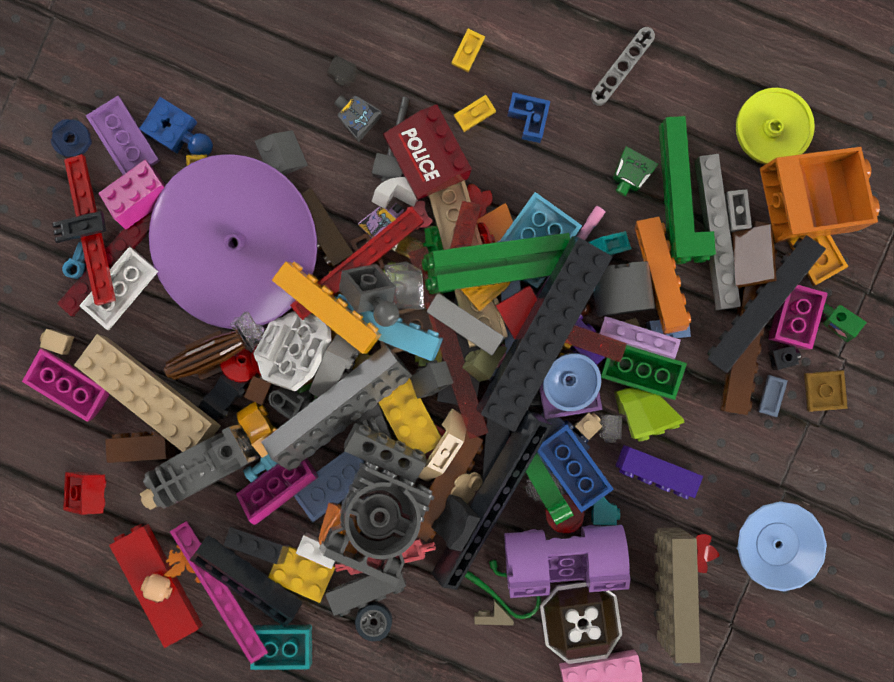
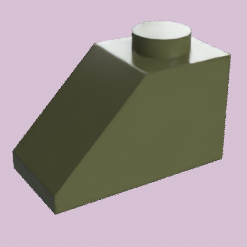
M505 346L498 347L492 356L482 349L474 352L471 351L466 356V362L462 368L479 382L488 380L494 373L507 348Z

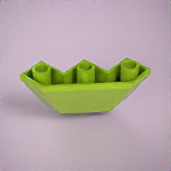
M634 387L614 391L619 414L626 416L631 438L638 439V441L650 439L649 435H660L665 433L666 429L679 428V424L685 423L684 419L660 395Z

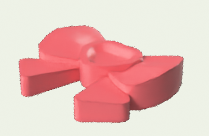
M418 201L413 207L424 221L419 226L421 228L429 227L433 223V220L428 217L425 210V201Z

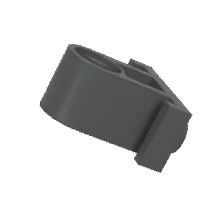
M281 387L271 392L269 403L274 409L290 420L312 403L313 394L309 390L299 394L296 391Z

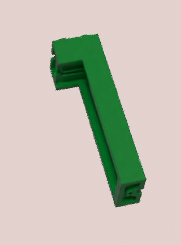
M686 116L666 117L663 123L659 125L667 240H669L671 246L669 253L671 258H674L676 264H685L691 260H694V263L706 262L710 260V256L716 255L714 231L696 233L694 231Z
M564 233L432 251L424 255V259H422L423 270L428 273V278L425 279L426 290H429L431 295L459 289L549 277L570 241V234Z

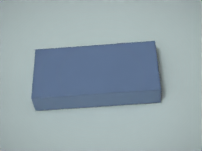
M767 375L757 412L774 417L778 416L788 380Z

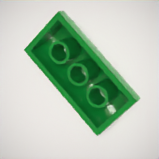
M611 340L609 343L610 347L608 348L610 353L603 359L601 366V378L673 400L676 399L687 363Z

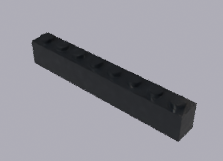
M808 235L803 239L799 237L792 246L795 250L791 255L787 253L780 261L783 265L779 270L776 269L777 281L768 282L766 286L762 284L756 291L758 296L755 300L750 299L743 308L746 310L743 315L735 317L731 323L733 325L729 332L725 330L719 337V340H721L717 347L713 345L707 352L709 356L707 361L724 374L728 373L826 250L825 247Z

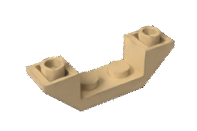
M451 409L442 423L446 432L429 458L426 459V465L419 478L429 481L445 472L464 443L468 424L467 416Z

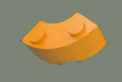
M253 402L236 414L238 422L246 432L251 445L263 458L268 453L261 441L276 431L277 428H273L267 418L268 412L266 408Z

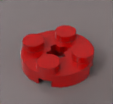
M562 494L574 516L556 525L546 508V520L555 531L572 533L582 525L584 511L581 513L568 494Z

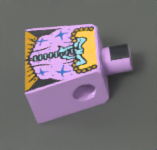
M397 203L389 211L379 206L361 220L358 226L366 233L368 232L369 236L373 238L397 219L404 209Z

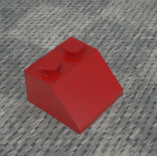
M65 472L63 510L81 515L103 513L105 507V474Z

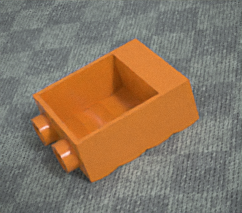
M862 147L777 157L760 168L775 243L798 240L799 237L803 239L806 235L814 238L855 232L878 222L877 216L880 211L878 199L871 192L869 183L871 165L864 158Z

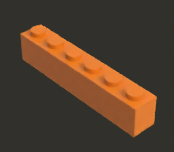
M660 217L637 221L635 232L643 261L649 263L653 296L663 334L687 330L691 323V316L689 311L686 312L684 306L686 305L685 295L680 292L681 281L679 275L676 276L675 274L676 263L669 253L671 246L669 240H666L664 235L666 234L664 222L661 223Z

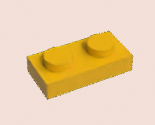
M467 29L451 64L469 72L485 40V36Z
M484 95L454 114V118L463 132L496 113V110L487 95Z

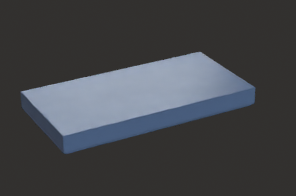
M343 452L317 471L318 478L294 496L312 522L326 513L328 503L339 504L344 500L349 492L350 484L354 481V475L360 468V462L364 463L363 459Z

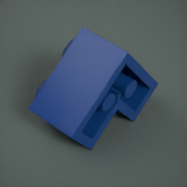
M518 93L512 94L507 117L526 121L522 139L537 143L541 142L550 101Z

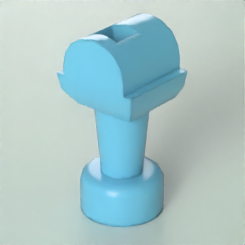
M266 455L263 458L261 457V461L253 468L248 466L243 472L247 479L253 482L258 478V473L265 469L268 471L278 463L271 460L269 455Z

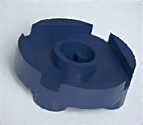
M64 119L53 127L51 144L54 150L62 156L71 158L83 155L92 144L88 128L80 121ZM69 134L75 135L74 142L67 143Z

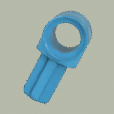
M82 242L78 243L72 259L69 258L62 267L64 275L69 278L79 279L86 272V264L83 263L85 257ZM76 265L77 272L73 275L71 268Z

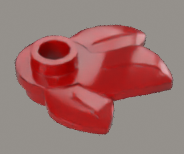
M469 184L467 191L472 209L480 208L478 212H474L475 219L477 220L486 214V208L491 205L493 198L490 190L481 193L476 185Z
M700 534L695 537L697 539L698 572L707 573L708 567L706 562L719 557V553L713 546L709 545L711 536Z

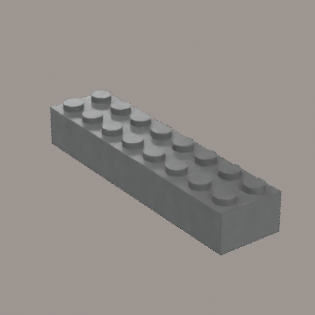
M385 345L261 442L271 460L290 471L298 467L307 457L312 456L321 446L329 443L338 433L343 432L352 422L360 419L365 412L374 408L379 401L391 395L396 388L405 384L412 377V374L403 361Z

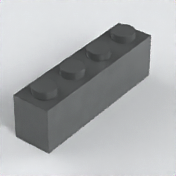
M402 570L398 577L400 580L397 587L366 574L327 590L325 595L333 615L339 614L344 616L350 613L352 608L357 607L360 609L367 606L369 601L375 599L377 602L385 599L386 594L391 592L397 594L404 591L407 582Z

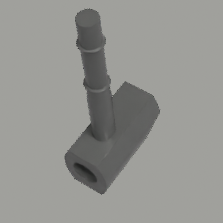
M402 97L396 125L405 120L410 101L407 97ZM390 147L387 155L377 153L374 161L372 176L380 178L381 182L396 177H405Z

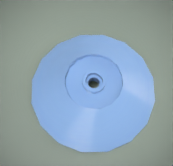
M786 502L763 505L750 514L740 529L737 545L741 565L750 578L766 589L778 591L801 588L815 578L824 563L827 547L823 528L814 515L798 504ZM780 541V546L776 548L775 543Z

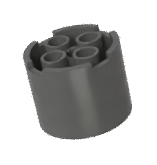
M647 261L607 266L595 287V291H593L597 317L655 309L650 268Z

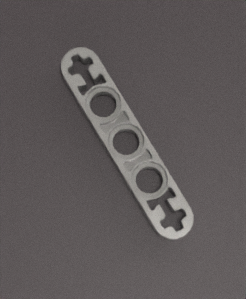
M644 27L639 30L591 94L593 104L597 106L604 105L648 49L655 38V33L651 28ZM648 33L649 39H646L641 45L639 42L641 41L643 35ZM631 47L638 48L639 55L632 56L629 53V49ZM625 62L628 65V69L620 71L618 63ZM614 77L616 85L609 86L606 83V79ZM603 88H605L606 92L603 95L604 100H597V95L595 93L600 94Z

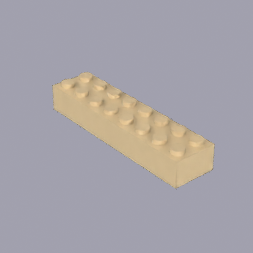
M96 334L74 365L182 452L213 437L221 426L108 337Z

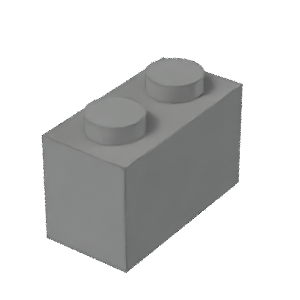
M747 189L725 193L730 233L752 228Z

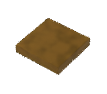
M844 370L804 373L807 411L848 409Z

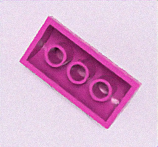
M44 348L38 351L22 380L26 385L87 422L91 421L99 413L109 396L106 390L86 374Z
M307 458L298 467L290 471L277 464L236 495L248 520L256 525L316 480L318 474Z

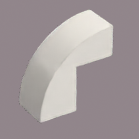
M396 177L384 181L375 189L372 199L373 203L384 209L393 196L413 207L418 201L405 177Z

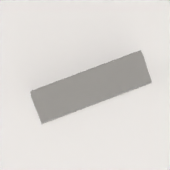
M439 293L435 296L427 310L428 314L491 356L504 339V336Z

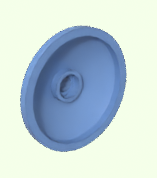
M579 353L561 355L555 359L543 381L544 394L549 402L558 409L564 411L583 409L597 397L601 387V374L597 365L585 355ZM567 376H571L570 381H566Z

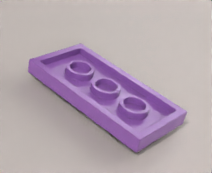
M119 96L86 115L123 175L145 159L151 166L160 161Z

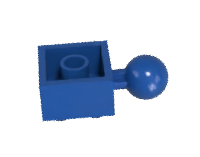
M162 97L158 99L139 128L146 135L178 154L184 143L188 144V149L192 155L208 156L213 149L212 140L207 135L191 133L198 122Z

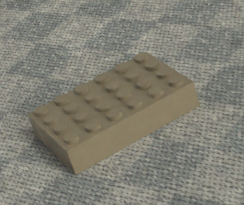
M680 527L657 528V533H654V544L657 545V553L654 554L655 564H658V572H655V582L658 584V591H656L655 597L656 603H659V611H656V620L660 630H657V641L660 642L661 647L665 649V652L669 654V657L675 663H700L697 539Z

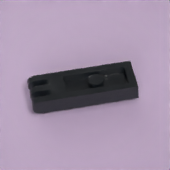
M101 211L52 223L53 228L60 227V229L53 230L54 235H62L54 238L56 243L106 232L104 213Z

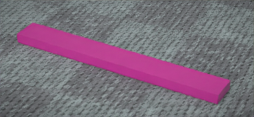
M186 521L171 530L170 533L249 662L252 664L266 655L268 651L229 588L190 561L201 543L188 522Z

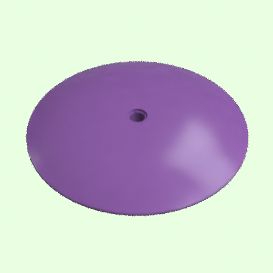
M234 154L216 155L189 164L166 184L155 203L151 215L149 246L154 268L158 270L157 275L160 282L181 308L208 324L229 329H237L236 326H239L240 329H246L269 323L292 308L290 305L296 301L272 281L285 261L292 263L295 261L303 267L302 271L304 273L313 275L317 257V235L308 205L301 193L286 176L272 166L257 159ZM233 237L238 241L237 247L232 242Z

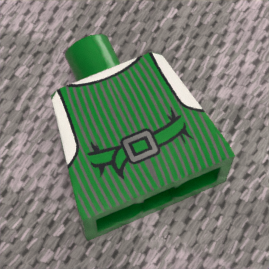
M626 146L621 154L613 177L614 180L620 182L616 192L626 196L630 188L637 191L654 171L658 163Z

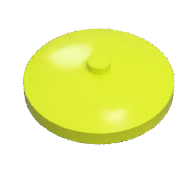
M768 88L757 92L743 104L736 120V135L739 144L748 156L762 164H767L777 157L803 154L813 139L815 129L812 111L805 100L793 91L784 88Z

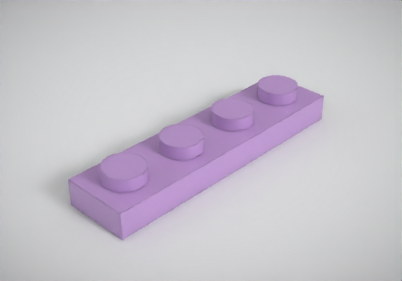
M606 316L599 334L600 337L670 359H675L681 341L680 339Z

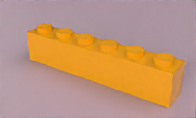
M285 261L272 281L362 354H368L381 336L378 332L379 328L371 322L366 323L362 319L364 316L355 310H350L347 307L348 303L342 298H335L332 295L333 291L325 285L323 287L317 283L318 279L310 273L308 275L302 271L303 267L295 261L293 263Z

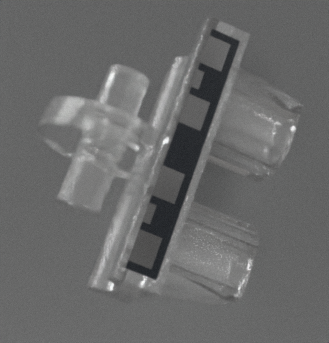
M244 312L240 317H235L230 323L233 330H238L249 350L253 351L263 338V326L260 324L256 325L249 312Z

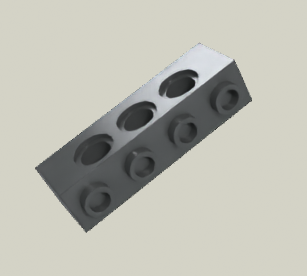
M355 423L345 440V452L413 482H416L426 465V456L421 450L412 449L401 441H394L384 433L372 431L366 425ZM365 442H372L373 444L366 445ZM383 450H389L390 452L384 453V452H382V451H383Z

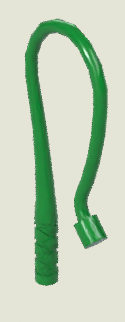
M497 560L489 561L490 569L496 575L507 577V573L497 571ZM469 571L465 575V578L489 593L515 618H530L540 608L541 598L536 596L537 603L533 611L529 614L518 615L511 611L505 602L480 578Z

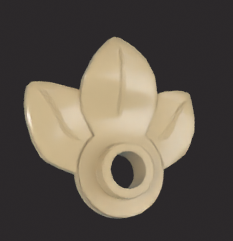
M473 472L459 476L454 482L455 487L452 489L451 495L461 497L468 503L474 497L475 491L482 485L480 474Z

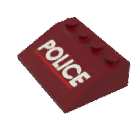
M437 104L417 112L383 134L417 200L467 180L470 176L472 168Z

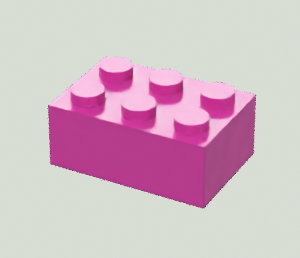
M145 159L99 192V195L114 220L124 229H128L154 209L155 203L166 185L158 172Z
M797 285L776 311L768 339L804 350L813 349L827 293Z

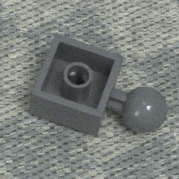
M377 264L342 271L339 290L357 313L374 310L373 316L375 321L383 327H390L397 322L399 310L393 303L396 287Z

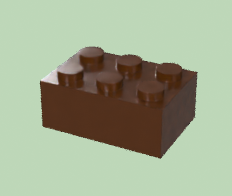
M149 431L131 433V436L130 433L112 434V438L105 439L107 463L167 459L175 456V445L157 431L151 432V435H149Z

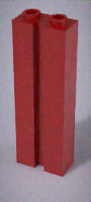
M139 524L130 529L132 533L125 536L123 533L113 538L115 542L109 546L163 647L166 648L197 631L203 624L177 576L174 578L168 577L170 587L173 588L168 599L164 598L162 602L156 603L144 598L141 587L147 576L150 577L152 574L164 577V574L171 570L172 567L169 566V562L166 563L168 559L149 524L143 527Z

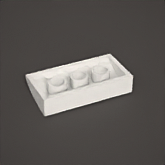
M129 247L110 269L116 301L97 306L94 304L91 291L80 304V307L105 329L110 330L158 273V270L136 250Z

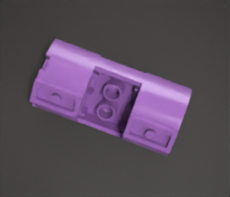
M588 525L581 527V538L573 536L569 539L552 538L546 540L544 531L536 529L517 533H504L506 572L510 598L550 595V582L585 580L587 587H589V592L629 589V554L626 535L622 525Z

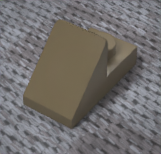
M495 599L493 613H490V610L474 612V624L514 625L513 617Z

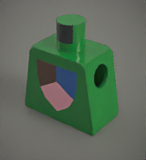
M826 303L824 305L822 315L826 317V320L823 324L845 342L854 339L867 323L842 305H838L834 309Z

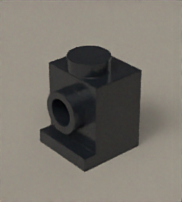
M788 346L768 352L772 370L799 365L798 360H801L800 351L795 349V346ZM786 354L789 356V361L785 359Z

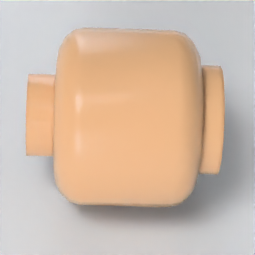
M152 574L150 577L147 576L141 587L144 598L156 603L162 602L164 598L168 599L173 589L170 587V580L158 574Z

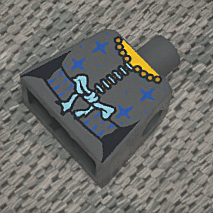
M341 95L334 103L341 109L337 115L339 120L358 143L382 117L379 109L357 96H353L348 101Z

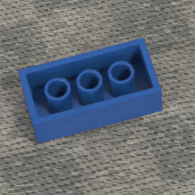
M563 424L544 439L537 452L581 513L614 490L567 424Z

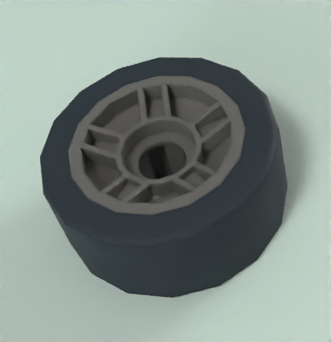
M370 602L358 611L355 620L356 630L365 640L372 642L380 641L390 632L392 614L384 604ZM375 618L378 622L377 625L370 624L371 619Z

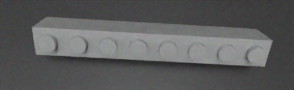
M719 154L699 156L694 162L704 231H714L716 255L710 256L709 260L716 310L741 307L739 291L735 283L734 257Z

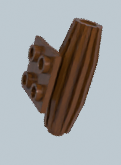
M219 330L185 345V350L165 363L164 372L168 378L171 377L173 380L198 374L200 381L221 372L220 363L243 350L245 343L238 330L224 334Z

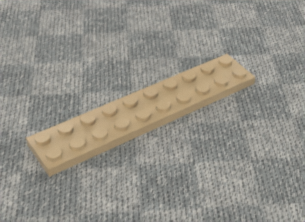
M465 180L428 195L435 222L439 229L443 250L482 245ZM460 289L454 291L458 307L504 336V339L508 338L504 321L495 307L499 303L497 297L481 311H478ZM467 340L469 348L476 346L475 344Z

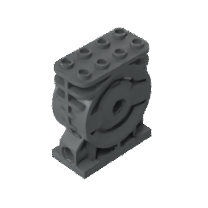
M240 424L230 426L222 430L223 433L191 447L157 466L154 470L146 472L143 482L148 489H151L156 506H161L163 509L170 507L248 463L261 458L251 445L243 427Z
M368 461L360 462V468L355 473L354 481L350 484L349 492L341 505L340 524L330 528L325 541H322L319 549L323 556L397 587L400 580L398 577L405 563L402 553L416 540L421 522L425 519L424 514L426 511H429L430 507L428 505L431 500H434L435 496L432 495V490L418 484L416 487L414 482L404 477L398 479L396 474L386 469L380 471L378 466ZM375 490L387 491L399 500L402 512L410 515V517L407 519L401 516L398 504L388 495L374 493L364 499L359 497ZM383 512L381 520H374L375 513ZM350 514L355 515L356 522L360 530L365 535L371 538H385L391 535L393 532L401 535V537L397 538L395 536H390L389 538L384 540H369L358 533L354 526L353 519L349 516ZM349 541L359 551L358 553L352 554L345 551ZM368 557L381 559L379 565L368 561Z

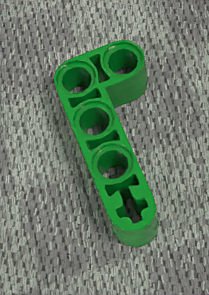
M536 453L526 470V474L555 524L558 525L574 515L540 456Z

